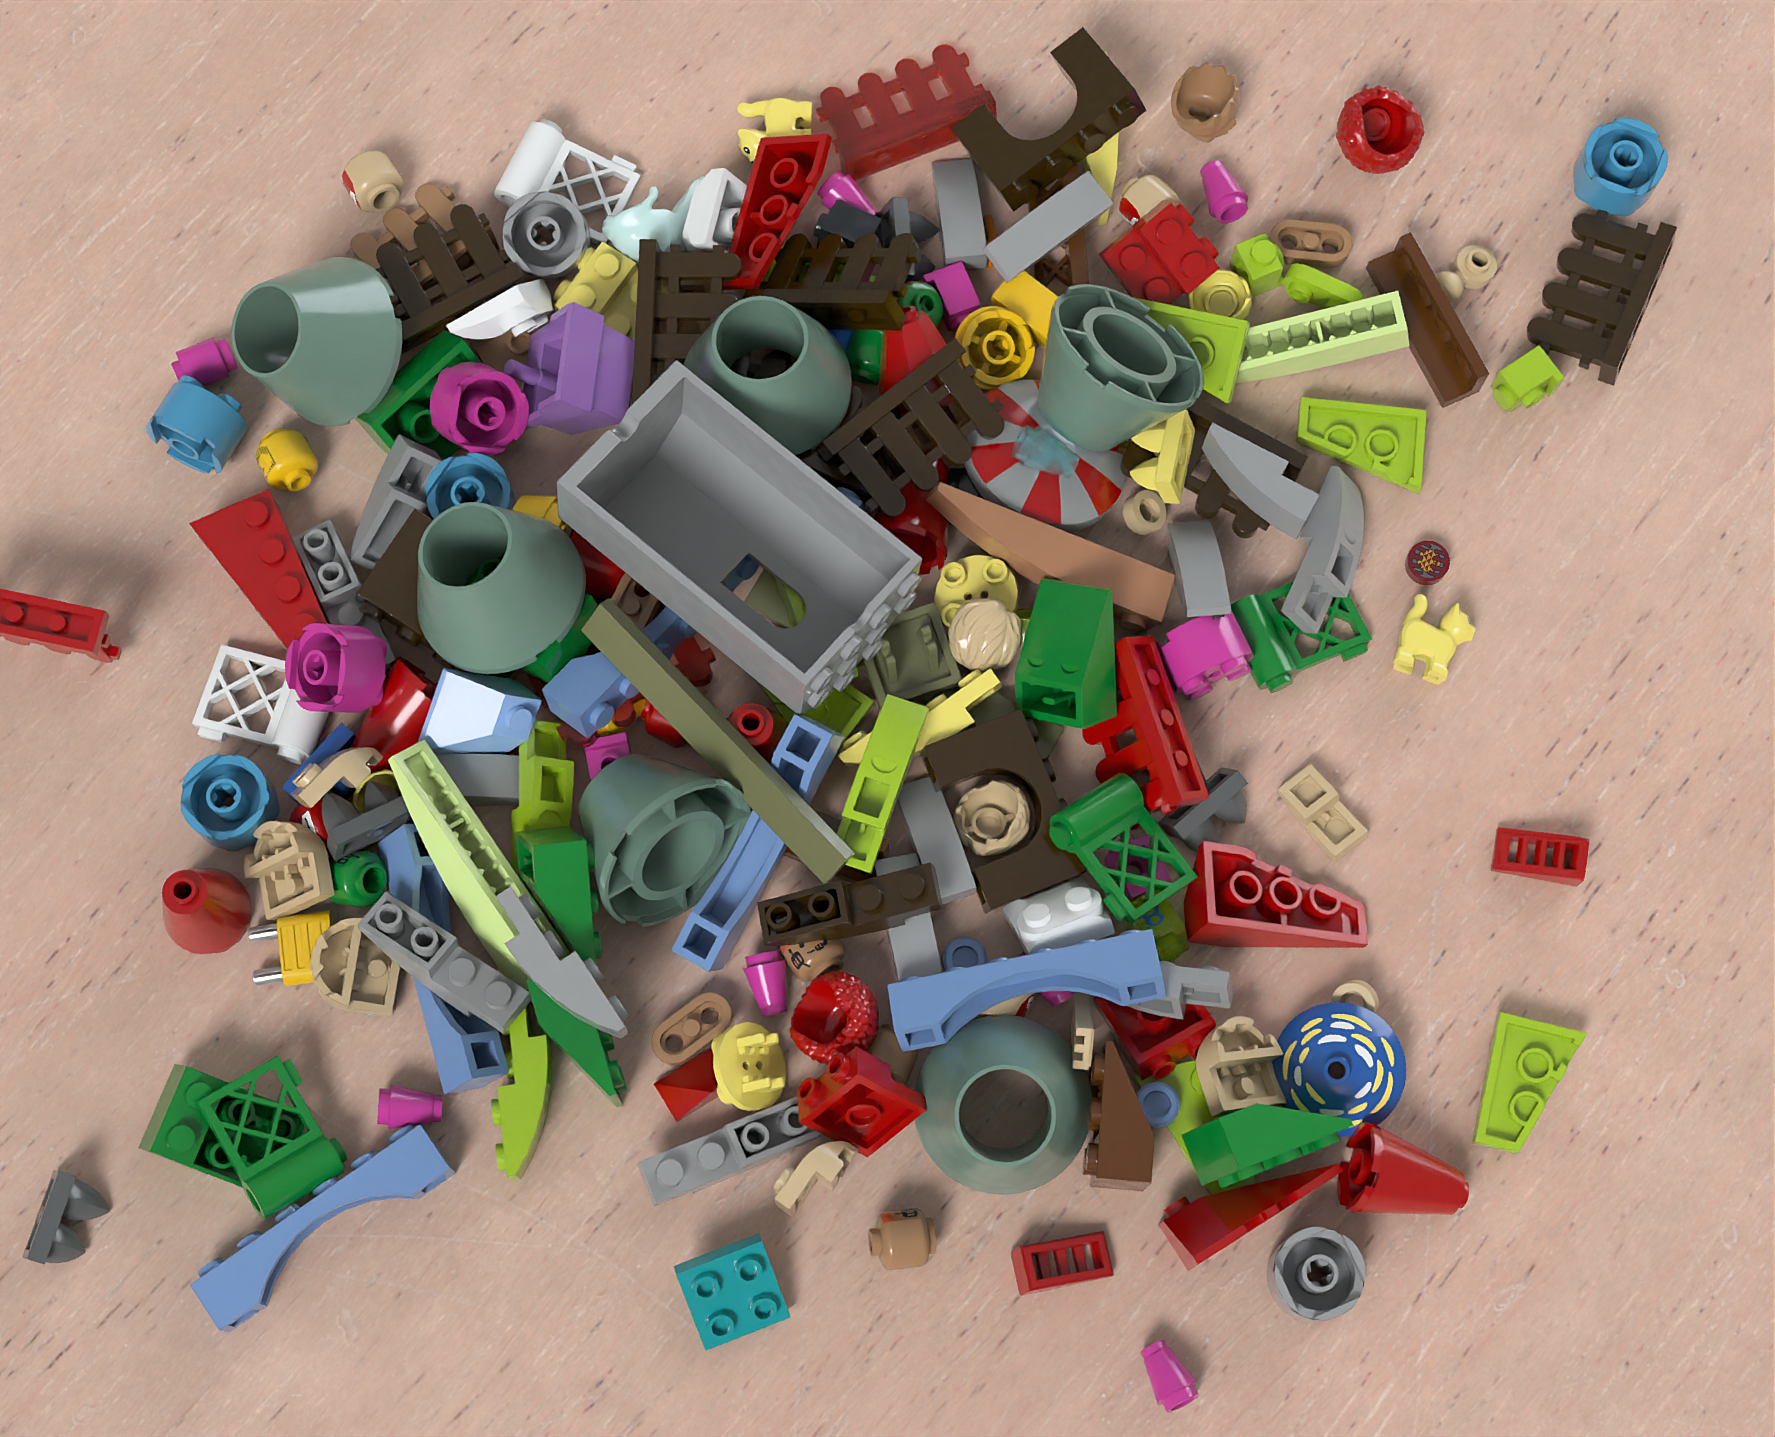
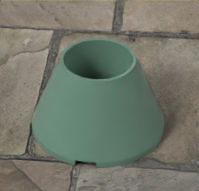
M335 256L313 262L260 283L243 296L236 308L232 322V344L235 355L241 366L305 420L325 426L351 424L350 420L362 413H370L379 404L391 386L398 368L402 348L401 319L395 318L393 305L390 297H393L394 294L381 274L360 260Z
M1092 284L1074 285L1069 287L1063 295L1058 296L1055 300L1050 314L1037 396L1038 406L1043 417L1057 433L1075 445L1093 451L1109 450L1188 409L1202 393L1204 386V376L1200 362L1184 337L1171 324L1167 329H1164L1159 323L1149 317L1147 313L1151 309L1150 307L1129 295L1104 286Z
M754 296L742 299L729 306L696 340L683 365L794 455L809 449L814 451L818 445L832 435L845 417L850 403L852 389L851 370L845 351L839 341L820 322L785 301L774 297ZM758 349H778L797 359L787 371L767 379L743 377L729 369L738 358Z
M468 502L445 510L426 528L418 550V620L421 630L432 648L444 660L455 667L474 673L497 674L527 666L538 660L535 656L555 640L560 643L570 631L580 613L586 590L584 563L570 537L554 523L531 514L485 503ZM504 556L500 564L490 575L479 582L465 586L469 577L477 568L489 560Z
M630 754L621 757L603 768L591 780L581 797L578 815L584 838L587 844L592 845L594 850V875L601 901L614 919L623 924L627 921H637L642 927L651 926L675 918L699 902L731 853L751 815L750 806L743 800L744 794L734 784L645 754Z
M992 1015L973 1019L961 1027L947 1043L935 1045L919 1071L914 1091L925 1096L927 1111L915 1119L920 1140L935 1164L946 1175L968 1188L998 1195L1017 1194L1036 1189L1061 1174L1073 1162L1086 1140L1089 1131L1088 1121L1092 1097L1087 1073L1084 1069H1073L1072 1047L1060 1035L1037 1021L1017 1015ZM1000 1069L1016 1070L1027 1074L1040 1084L1047 1096V1112L1038 1132L1027 1142L1005 1149L989 1147L974 1139L965 1129L959 1115L961 1100L968 1087L980 1076Z

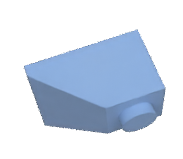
M443 668L418 742L425 739L434 754L504 755L528 740L542 700L514 679Z

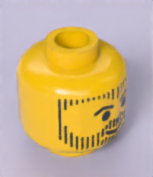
M277 428L268 432L261 439L255 453L257 464L267 483L275 490L296 492L306 488L319 467L317 457L307 438L300 431Z

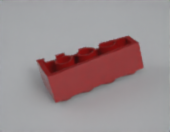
M269 489L189 523L204 545L287 650L293 639L299 640L306 630H302L305 626L313 623L330 624L292 541L291 532L281 509Z

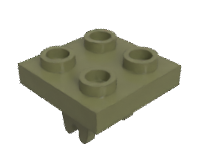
M934 602L905 611L901 615L898 614L882 636L885 642L878 653L870 661H867L864 657L862 659L880 711L887 694L912 702L958 687V683L962 680Z

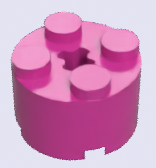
M464 362L453 367H447L440 372L430 398V413L434 429L440 432L446 439L472 453L489 456L506 450L504 447L514 439L518 440L523 434L528 421L529 405L525 393L521 391L511 376L480 362Z
M1232 610L1231 614H1224L1225 617L1214 619L1212 615L1198 616L1168 632L1166 635L1170 642L1163 646L1159 640L1156 642L1166 674L1176 694L1188 695L1190 700H1195L1210 693L1213 690L1212 683L1227 677L1228 681H1234L1252 671L1249 662L1254 658V654Z
M313 623L302 629L306 631L299 640L293 639L286 655L285 677L288 688L295 689L300 700H295L300 707L315 712L357 713L370 706H377L383 698L382 685L385 676L384 659L387 654V646L383 638L376 637L370 630L362 626Z

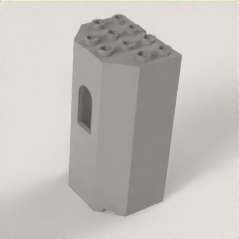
M677 360L626 411L622 421L613 430H607L557 481L558 517L799 716L811 708H817L834 689L841 692L848 686L856 675V671L853 668L863 657L870 661L878 653L885 642L882 636L898 614H903L917 596L914 589L921 581L918 573L922 558ZM749 556L802 599L806 610L805 616L794 627L778 628L770 624L722 583Z

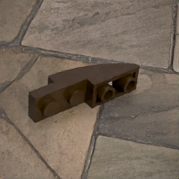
M931 862L847 885L839 880L757 902L763 941L767 947L805 944L821 940H836L906 925L905 919L943 909L936 869Z

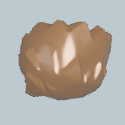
M1206 62L1199 68L1196 66L1189 67L1176 82L1171 95L1172 115L1180 128L1194 138L1209 143L1214 138L1227 134L1236 125L1235 117L1239 106V89L1235 75H1228L1223 65L1213 66L1209 62Z

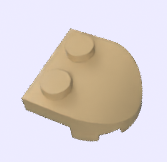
M356 747L336 752L319 765L310 763L293 779L292 782L297 788L291 795L304 807L312 808L339 780L346 787L357 788L371 773L366 763L368 762L371 766H375L382 760L383 756L375 748Z
M268 821L255 830L253 836L258 838L253 854H247L244 858L245 878H259L266 920H277L280 917L291 916L335 895L327 850L324 842L314 831L306 826L289 821Z
M363 918L344 919L329 927L320 935L311 954V975L319 994L329 1004L339 1009L391 1017L400 966L358 928V923Z
M1236 1016L1226 1020L1215 1027L1205 1037L1199 1047L1196 1057V1070L1212 1117L1228 1115L1256 1103L1276 1107L1286 1103L1272 1065V1060L1283 1055V1052L1273 1035L1263 1036L1261 1032L1252 1026L1255 1021L1252 1018Z
M844 1141L828 1142L810 1151L796 1169L788 1166L773 1186L777 1194L774 1198L777 1207L792 1217L817 1181L833 1191L844 1175L842 1158L851 1162L856 1156L858 1149Z

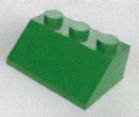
M443 330L396 372L391 386L379 404L370 413H362L355 419L387 454H389L400 434L434 450L442 460L447 459L461 447L449 441L434 429L430 413L431 394L443 369L464 362H480V360L463 339Z

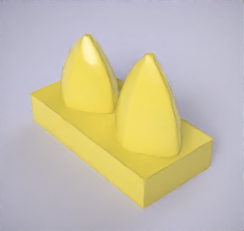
M1187 409L1131 438L1140 447L1151 452L1160 453L1159 457L1149 459L1137 465L1130 471V475L1139 485L1149 490L1158 491L1163 503H1181L1195 435V428Z

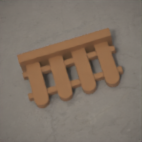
M434 184L421 185L415 192V198L419 205L418 209L410 215L400 208L388 210L383 216V224L387 232L377 240L369 233H359L352 238L350 247L355 255L352 259L360 260L377 269L380 266L377 262L376 252L382 244H396L398 242L406 252L417 248L413 238L414 230L429 218L444 233L453 229L450 214L455 207L451 202L455 199L454 193L448 187L440 191ZM489 225L484 227L495 248L499 251L500 247ZM461 240L447 247L461 271L475 265ZM424 259L410 266L424 291L438 284ZM385 279L394 294L393 297H390L393 307L401 304L388 280ZM406 315L401 318V322L409 319V316Z

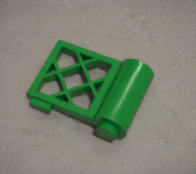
M1293 582L1261 595L1254 594L1244 597L1231 604V610L1254 654V658L1249 662L1252 669L1250 673L1259 689L1268 688L1270 693L1280 691L1294 682L1291 676L1339 655L1343 662L1368 651L1366 644L1372 638L1349 594L1347 598L1334 597L1332 605H1329L1326 612L1328 617L1323 632L1318 631L1317 634L1304 633L1290 619L1279 615L1273 604V601L1283 597L1287 598ZM1334 617L1349 623L1356 637L1344 641L1329 635ZM1286 628H1288V629L1291 630L1290 635H1289V633H1288V631H1287ZM1297 632L1319 641L1315 654L1303 659L1301 658L1294 644ZM1325 644L1332 646L1324 650Z
M1117 773L1051 816L1049 834L1053 843L1059 849L1075 853L1106 893L1107 897L1103 899V902L1118 922L1125 918L1128 924L1131 925L1193 882L1198 876L1143 806L1144 798L1137 783L1125 773ZM1137 823L1141 825L1150 837L1149 849L1128 844L1130 828ZM1120 836V842L1114 841L1115 838ZM1100 848L1119 852L1117 870L1103 867L1093 853ZM1127 854L1148 859L1147 877L1126 872ZM1157 861L1169 863L1180 876V879L1174 883L1155 879ZM1125 882L1146 887L1144 904L1136 909L1124 895ZM1154 889L1161 891L1154 896Z
M275 1056L196 1102L241 1180L250 1203L263 1220L311 1193L325 1181L344 1173L342 1163L347 1161L346 1153L335 1137L328 1140L323 1135L296 1086L303 1083L293 1063L290 1059L282 1063L279 1056ZM273 1069L282 1085L277 1102L253 1096L257 1078ZM249 1083L246 1094L235 1092L238 1088ZM286 1094L293 1106L284 1104ZM224 1096L244 1100L238 1124L233 1125L221 1122L211 1104ZM251 1102L275 1108L269 1133L244 1128ZM281 1111L298 1114L307 1132L293 1140L275 1136ZM225 1129L235 1131L233 1142ZM242 1133L266 1139L262 1158L248 1167L245 1166L237 1152ZM273 1141L285 1144L270 1153Z

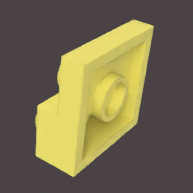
M602 241L596 250L591 247L586 250L577 266L580 271L573 281L565 279L560 283L553 297V300L556 301L554 305L555 311L557 312L565 305L575 302L604 315V325L635 341L637 264ZM661 285V293H668V288Z

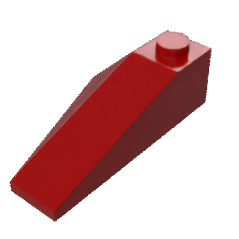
M829 134L763 137L760 139L728 252L734 253L740 258L743 271L736 280L723 281V290L758 288L823 174L832 137Z
M1203 841L1199 845L1192 869L1198 877L1188 884L1183 901L1186 942L1219 947L1364 948L1368 945L1365 904L1321 883L1312 885L1291 875L1293 870L1281 864L1274 867L1255 858L1257 853L1245 847Z
M1338 1163L1202 1196L1192 1203L1185 1196L1163 1210L1168 1218L1162 1221L1159 1227L1189 1271L1344 1170Z

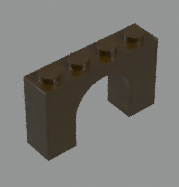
M1084 27L1050 52L1062 74L1077 91V102L1074 112L1058 131L1037 140L1018 139L1010 135L1001 126L984 103L951 128L966 152L1013 212L1022 205L1031 202L1039 192L1056 179L1065 176L1077 163L1089 154L1098 151L1106 141L1123 128L1132 125L1140 115L1147 111L1135 88Z
M414 509L357 591L356 601L361 604L358 609L364 615L378 623L385 619L398 628L395 633L402 640L414 647L422 643L434 651L432 658L447 669L454 670L456 667L444 660L429 644L418 620V550L421 538L433 520L417 509ZM518 669L483 675L512 679Z
M1021 709L924 746L920 752L936 793L975 777L993 774L1007 777L1018 783L1032 801L1035 812V825L1027 844L1013 854L971 871L976 884V893L985 914L1068 879L1079 877L1087 872V868L1075 853L1059 849L1050 837L1051 816L1067 807L1068 804L1064 798L1058 799L1052 785L1053 782H1056L1053 767L1047 757L1041 758L1035 744L1040 741L1037 728L1030 717L1025 719Z

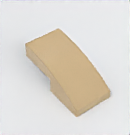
M1311 763L1277 789V793L1292 814L1334 863L1368 838V830L1339 801V793Z

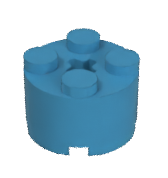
M1632 118L1615 119L1612 123L1595 128L1574 166V192L1577 198L1586 202L1595 210L1608 212V214L1630 216L1642 207L1652 195L1667 168L1666 148L1663 150L1658 140L1659 135L1648 124Z
M183 375L168 391L146 425V431L156 444L162 439L171 446L167 454L177 461L203 473H209L215 467L217 474L222 471L246 433L247 425L239 414L242 406L237 400L224 393L216 396L204 389L202 384L196 379Z
M467 453L468 455L456 458L452 456L444 459L434 468L426 483V503L432 520L445 510L465 503L467 500L512 510L516 504V499L504 469L492 458L479 453Z
M210 755L196 763L184 778L180 802L181 812L187 823L204 840L215 847L232 852L256 844L258 838L253 836L255 830L265 822L275 821L279 816L280 808L274 786L258 766L244 756ZM231 796L235 802L230 807H227L224 801Z

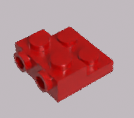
M1161 201L1098 254L1129 296L1168 305L1172 304L1182 294H1190L1220 268L1214 261L1219 255L1214 245L1204 236L1198 239L1190 228L1194 223V219L1188 210L1180 203L1174 206L1172 202Z
M1170 955L1160 960L1169 961L1175 964ZM1094 997L1096 1008L1116 1036L1119 1048L1141 1081L1149 1076H1152L1155 1080L1166 1077L1174 1070L1175 1062L1188 1054L1192 1058H1196L1201 1043L1216 1027L1215 1020L1203 1005L1186 1004L1183 1020L1147 1013L1128 1006H1121L1102 997Z
M858 1047L853 1048L846 1055L836 1053L830 1059L826 1072L817 1079L812 1077L806 1078L801 1083L797 1092L799 1123L834 1141L850 1143L858 1149V1153L867 1158L927 1111L925 1096L891 1078L890 1064Z

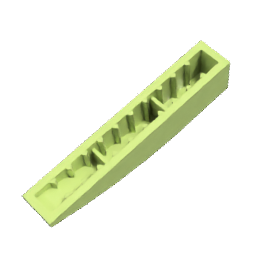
M1399 292L1382 294L1250 327L1236 384L1319 369L1409 347L1408 329Z
M424 739L395 754L388 760L405 804L433 863L468 924L502 974L529 991L526 980L531 978L523 971L504 944L520 933L497 900L496 895L510 886L518 898L526 893L541 915L533 920L541 933L545 934L551 930L565 951L558 959L561 961L571 953Z

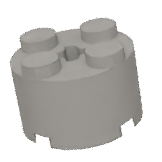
M528 193L512 204L504 219L503 245L506 253L514 263L516 262L519 268L537 278L545 280L557 279L572 273L577 269L591 243L589 227L581 211L568 198L556 193ZM542 227L548 230H552L554 227L556 229L552 234L555 240L549 245L546 242L537 243L541 239L538 231Z
M1317 1226L1296 1232L1283 1240L1268 1260L1267 1281L1274 1301L1286 1314L1299 1321L1310 1323L1324 1322L1345 1314L1355 1306L1365 1283L1366 1266L1358 1247L1345 1235L1328 1228ZM1310 1263L1314 1269L1322 1267L1325 1276L1320 1279L1322 1287L1316 1281L1310 1282L1308 1280L1307 1274L1311 1271Z

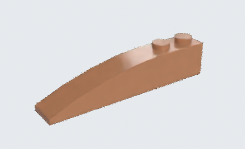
M941 482L928 493L926 501L960 532L994 558L1000 559L1008 567L1032 582L1040 585L1041 579L1048 578L1112 589L1113 618L1121 620L1120 624L1132 631L1149 630L1162 622L1176 575Z

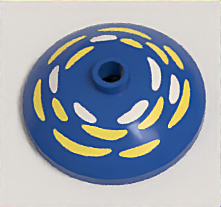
M1332 1002L1311 1007L1289 1022L1277 1040L1283 1055L1272 1060V1065L1277 1082L1286 1100V1103L1282 1106L1288 1109L1351 1119L1354 1126L1339 1131V1137L1351 1136L1357 1126L1363 1122L1379 1125L1395 1109L1402 1096L1406 1081V1059L1402 1045L1392 1028L1380 1016L1362 1006L1345 1002ZM1340 1062L1345 1066L1346 1073L1343 1078L1335 1079L1330 1076L1328 1069L1331 1063Z

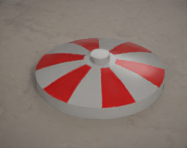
M1038 380L1013 381L989 391L985 395L989 402L992 403L998 399L1003 405V408L998 411L1004 421L1003 432L995 439L987 440L974 430L965 438L971 446L972 454L964 465L973 485L981 496L987 501L1068 533L1085 529L1101 520L1119 498L1125 483L1126 476L1120 468L1123 454L1117 452L1120 444L1106 451H1093L1075 445L1062 437L1048 424L1039 409L1037 396L1040 381Z

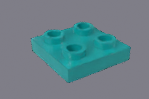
M759 1233L674 1266L677 1279L705 1351L791 1317Z

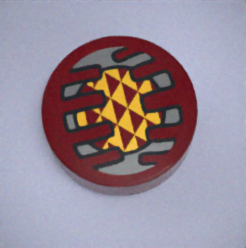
M1422 541L1415 544L1405 560V569L1408 576L1414 582L1421 585L1438 583L1443 579L1450 566L1448 552L1442 545L1434 541Z

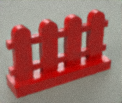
M0 589V636L6 640L20 645H30V643L44 645L52 651L63 654H71V652L86 654L94 660L112 663L113 659L119 660L121 648L112 646L110 643L111 637L108 634H104L109 619V614L105 610Z
M1154 637L1122 638L1114 643L1116 690L1120 688L1124 701L1116 704V717L1082 729V736L1085 742L1089 745H1102L1106 754V758L1101 760L1096 766L1098 781L1102 784L1117 773H1125L1131 777L1148 769L1152 782L1140 787L1144 798L1143 806L1150 814L1162 809L1163 814H1170L1178 810L1177 806L1195 805L1209 799L1208 791ZM1134 728L1138 741L1120 750L1116 737ZM1137 823L1131 827V830H1139L1142 827Z

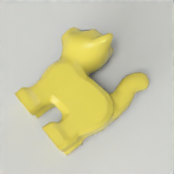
M774 98L757 101L752 104L745 102L738 104L737 111L742 116L747 118L764 116L765 132L757 129L738 130L740 137L738 148L749 159L751 164L754 163L760 139L763 137L811 135L812 102H795L786 98ZM800 126H802V127H804L805 129L800 130V129H797V128L800 127Z
M1418 594L1414 597V606L1406 614L1402 628L1399 631L1397 650L1392 662L1393 669L1411 675L1415 659L1421 660L1426 663L1422 679L1440 685L1447 678L1449 672L1447 666L1454 657L1457 646L1471 641L1474 638L1476 629L1471 625L1468 615L1460 611L1458 603L1453 605L1443 616L1439 629L1421 621V618L1427 611L1428 601L1425 595Z

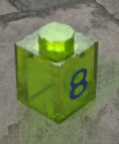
M1154 890V896L1157 895V894H1158L1159 892H1161V891H1160V890ZM1145 895L1131 902L1135 909L1144 904ZM1168 900L1162 902L1131 925L1123 918L1126 931L1153 930L1159 961L1172 962L1190 949L1185 925Z

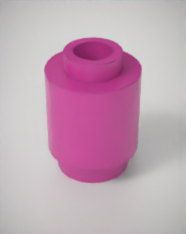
M210 338L176 352L178 360L171 363L178 381L183 375L196 379L203 387L230 377L229 372L238 369L225 338L217 341L214 338Z

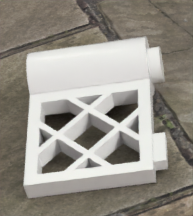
M541 119L540 122L532 121L528 125L494 191L496 199L510 208L516 200L528 193H557L566 190L569 200L582 214L603 208L607 217L609 215L615 216L625 210L640 181L641 175L635 173L637 165L616 155L610 161L570 142L561 134L562 129L557 124ZM572 155L586 162L590 174L568 180L564 169L568 157ZM594 166L601 170L596 172ZM560 175L562 182L555 184ZM614 175L628 182L623 193L606 198L599 180ZM593 182L600 200L578 206L572 188ZM616 204L613 212L611 213L609 206ZM589 228L591 242L600 245L603 241L608 244L609 239L604 232L600 233Z
M221 644L192 724L200 728L197 734L200 737L224 743L226 736H231L276 748L278 750L277 757L291 763L301 764L303 759H308L316 750L329 712L308 711L300 707L295 701L300 700L295 689L288 688L286 678L282 688L269 695L267 694L260 679L275 670L285 672L284 660ZM230 658L243 661L250 674L229 685L224 674ZM253 664H254V665H258V666H262V667L259 668V669H257V670H255ZM254 682L262 699L241 710L234 693ZM228 697L235 714L220 722L209 720L213 705ZM266 707L271 716L266 733L262 734L251 731L246 718ZM240 722L242 728L235 727L233 725Z

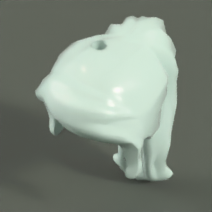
M704 176L699 177L691 184L686 194L683 195L672 211L652 209L651 206L657 199L659 192L656 187H651L649 189V196L641 204L639 203L634 207L619 212L615 216H607L603 221V232L618 252L636 263L639 261L640 239H656L662 252H670V244H681L682 252H689L683 242L682 233L695 185Z

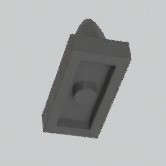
M892 197L877 214V217L882 219L878 238L883 248H889L892 240L902 233H910L915 241L919 243L932 238L939 232V228L926 217L909 211L908 198ZM922 254L919 264H912L904 284L923 279V275L933 272L935 265Z
M1221 767L1206 780L1209 799L1195 805L1177 806L1178 810L1167 814L1158 823L1166 834L1179 838L1188 848L1197 853L1199 845L1203 841L1219 843L1218 834L1210 817L1211 815L1215 814L1219 818L1231 823H1245L1247 804L1242 788L1248 783L1238 770Z
M370 780L364 795L366 813L361 814L346 799L327 792L322 802V818L328 834L326 847L334 861L385 838L404 824H414L403 796H400L394 789L383 783Z
M53 1170L22 1258L45 1264V1262L63 1263L85 1254L86 1249L80 1237L70 1227L60 1223L61 1218L76 1221L90 1220L105 1215L110 1211L105 1199L90 1185L76 1179L75 1175Z

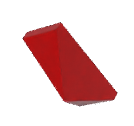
M712 1048L654 1083L676 1122H679L718 1097V1084L713 1069L714 1054Z

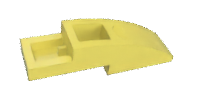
M991 668L984 673L976 669L958 683L961 689L948 699L944 694H941L925 706L929 708L913 758L920 756L924 746L977 726L968 711L1002 688L1001 682ZM861 730L842 744L845 751L838 756L846 766L860 765L872 731L866 735L864 730Z

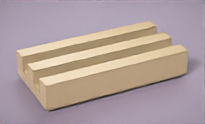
M1074 992V1007H1072V1023L1070 1027L1073 1069L1089 1070L1094 1039L1092 996L1090 994Z

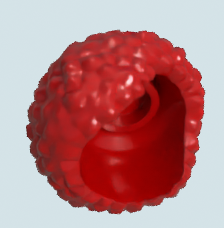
M1377 85L1375 88H1363L1361 92L1354 94L1345 101L1344 108L1337 122L1336 139L1345 158L1350 160L1353 166L1364 172L1384 174L1398 171L1411 161L1420 147L1425 131L1421 119L1422 116L1417 112L1412 101L1407 100L1396 90Z
M838 970L822 974L812 980L810 986L806 987V993L802 995V1000L798 1002L791 1017L790 1038L795 1043V1046L811 1059L828 1065L830 1059L836 1053L846 1055L855 1047L866 1052L877 1037V1031L879 1030L878 1002L873 996L872 990L858 977Z

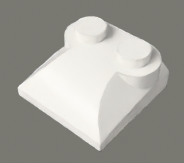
M726 168L711 169L695 185L682 233L683 242L689 252L713 253V245H724L725 253L729 252L747 185Z
M543 279L519 284L446 326L450 333L470 339L494 338L510 332L515 337L525 332L530 333L550 322L547 314L553 311L551 293Z
M1083 877L1068 879L1018 899L1002 909L1008 924L1026 955H1030L1032 952L1042 948L1054 950L1073 946L1085 939L1099 940L1115 933L1112 921L1104 909L1100 893L1090 888Z

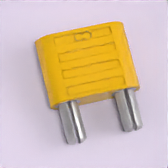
M325 910L277 918V923L250 927L248 937L252 943L278 939L281 962L279 967L254 970V984L258 986L284 982L286 987L313 982L310 968L312 950L320 935L334 925L332 911Z

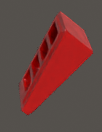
M1498 827L1495 835L1491 871L1577 887L1585 879L1590 840L1570 835ZM1510 841L1518 842L1515 863L1507 862ZM1528 844L1535 845L1533 865L1526 864ZM1546 848L1554 849L1551 867L1544 866ZM1565 851L1572 852L1570 869L1563 868Z
M1104 1231L1023 1245L1011 1251V1259L1021 1296L1114 1276ZM1089 1244L1094 1270H1088L1083 1250L1084 1245ZM1070 1248L1076 1268V1273L1072 1274L1065 1250ZM1053 1252L1058 1273L1056 1277H1052L1047 1253ZM1032 1256H1035L1040 1280L1036 1278Z

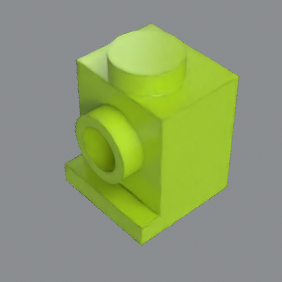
M1266 233L1235 244L1229 266L1232 272L1247 281L1252 298L1283 285L1281 273L1285 265L1280 248L1269 241Z
M1540 345L1500 370L1490 387L1493 390V396L1497 404L1502 409L1512 412L1522 404L1527 409L1539 402L1545 395L1550 397L1557 391L1565 377Z

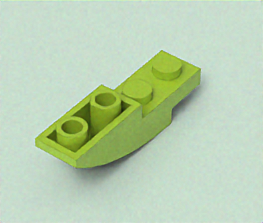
M887 694L856 773L837 835L855 853L845 865L872 874L899 792L902 790L929 711L928 707Z
M534 720L528 740L519 745V807L511 811V867L517 875L518 863L515 832L560 826L570 827L574 761L566 760L565 724Z
M529 1003L503 1034L510 1035L512 1052L505 1053L509 1073L506 1075L507 1079H515V1084L497 1086L498 1099L491 1100L494 1126L501 1125L503 1143L496 1144L497 1166L499 1171L506 1170V1177L511 1181L521 1180L533 1158L545 1124L551 1093V1041L547 1035L533 1037Z

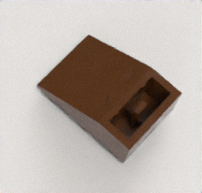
M1106 1041L1100 1053L1095 1052L1094 1059L1091 1060L1089 1083L1091 1086H1097L1096 1098L1091 1097L1088 1121L1089 1130H1093V1143H1088L1087 1148L1084 1149L1082 1173L1083 1175H1090V1187L1143 1192L1152 1183L1155 1137L1113 1041Z

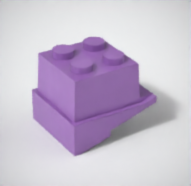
M575 302L565 305L552 314L550 322L530 336L527 364L525 365L510 359L504 367L505 374L524 382L523 393H525L529 405V416L524 431L530 427L543 425L573 435L619 424L624 418L626 411L630 408L635 341L604 325V315Z

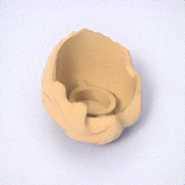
M973 598L965 602L957 609L949 626L948 635L951 653L957 662L973 671L979 669L981 672H985L990 668L993 671L1006 667L1013 660L1021 643L1020 618L1017 614L1006 611L1003 603L996 599Z
M991 780L990 783L974 787L965 793L959 801L953 816L954 825L961 844L965 847H970L972 852L979 856L1001 855L1017 847L1028 833L1031 811L1028 806L1029 800L1026 798L1023 790H1020L1019 786L1004 780Z

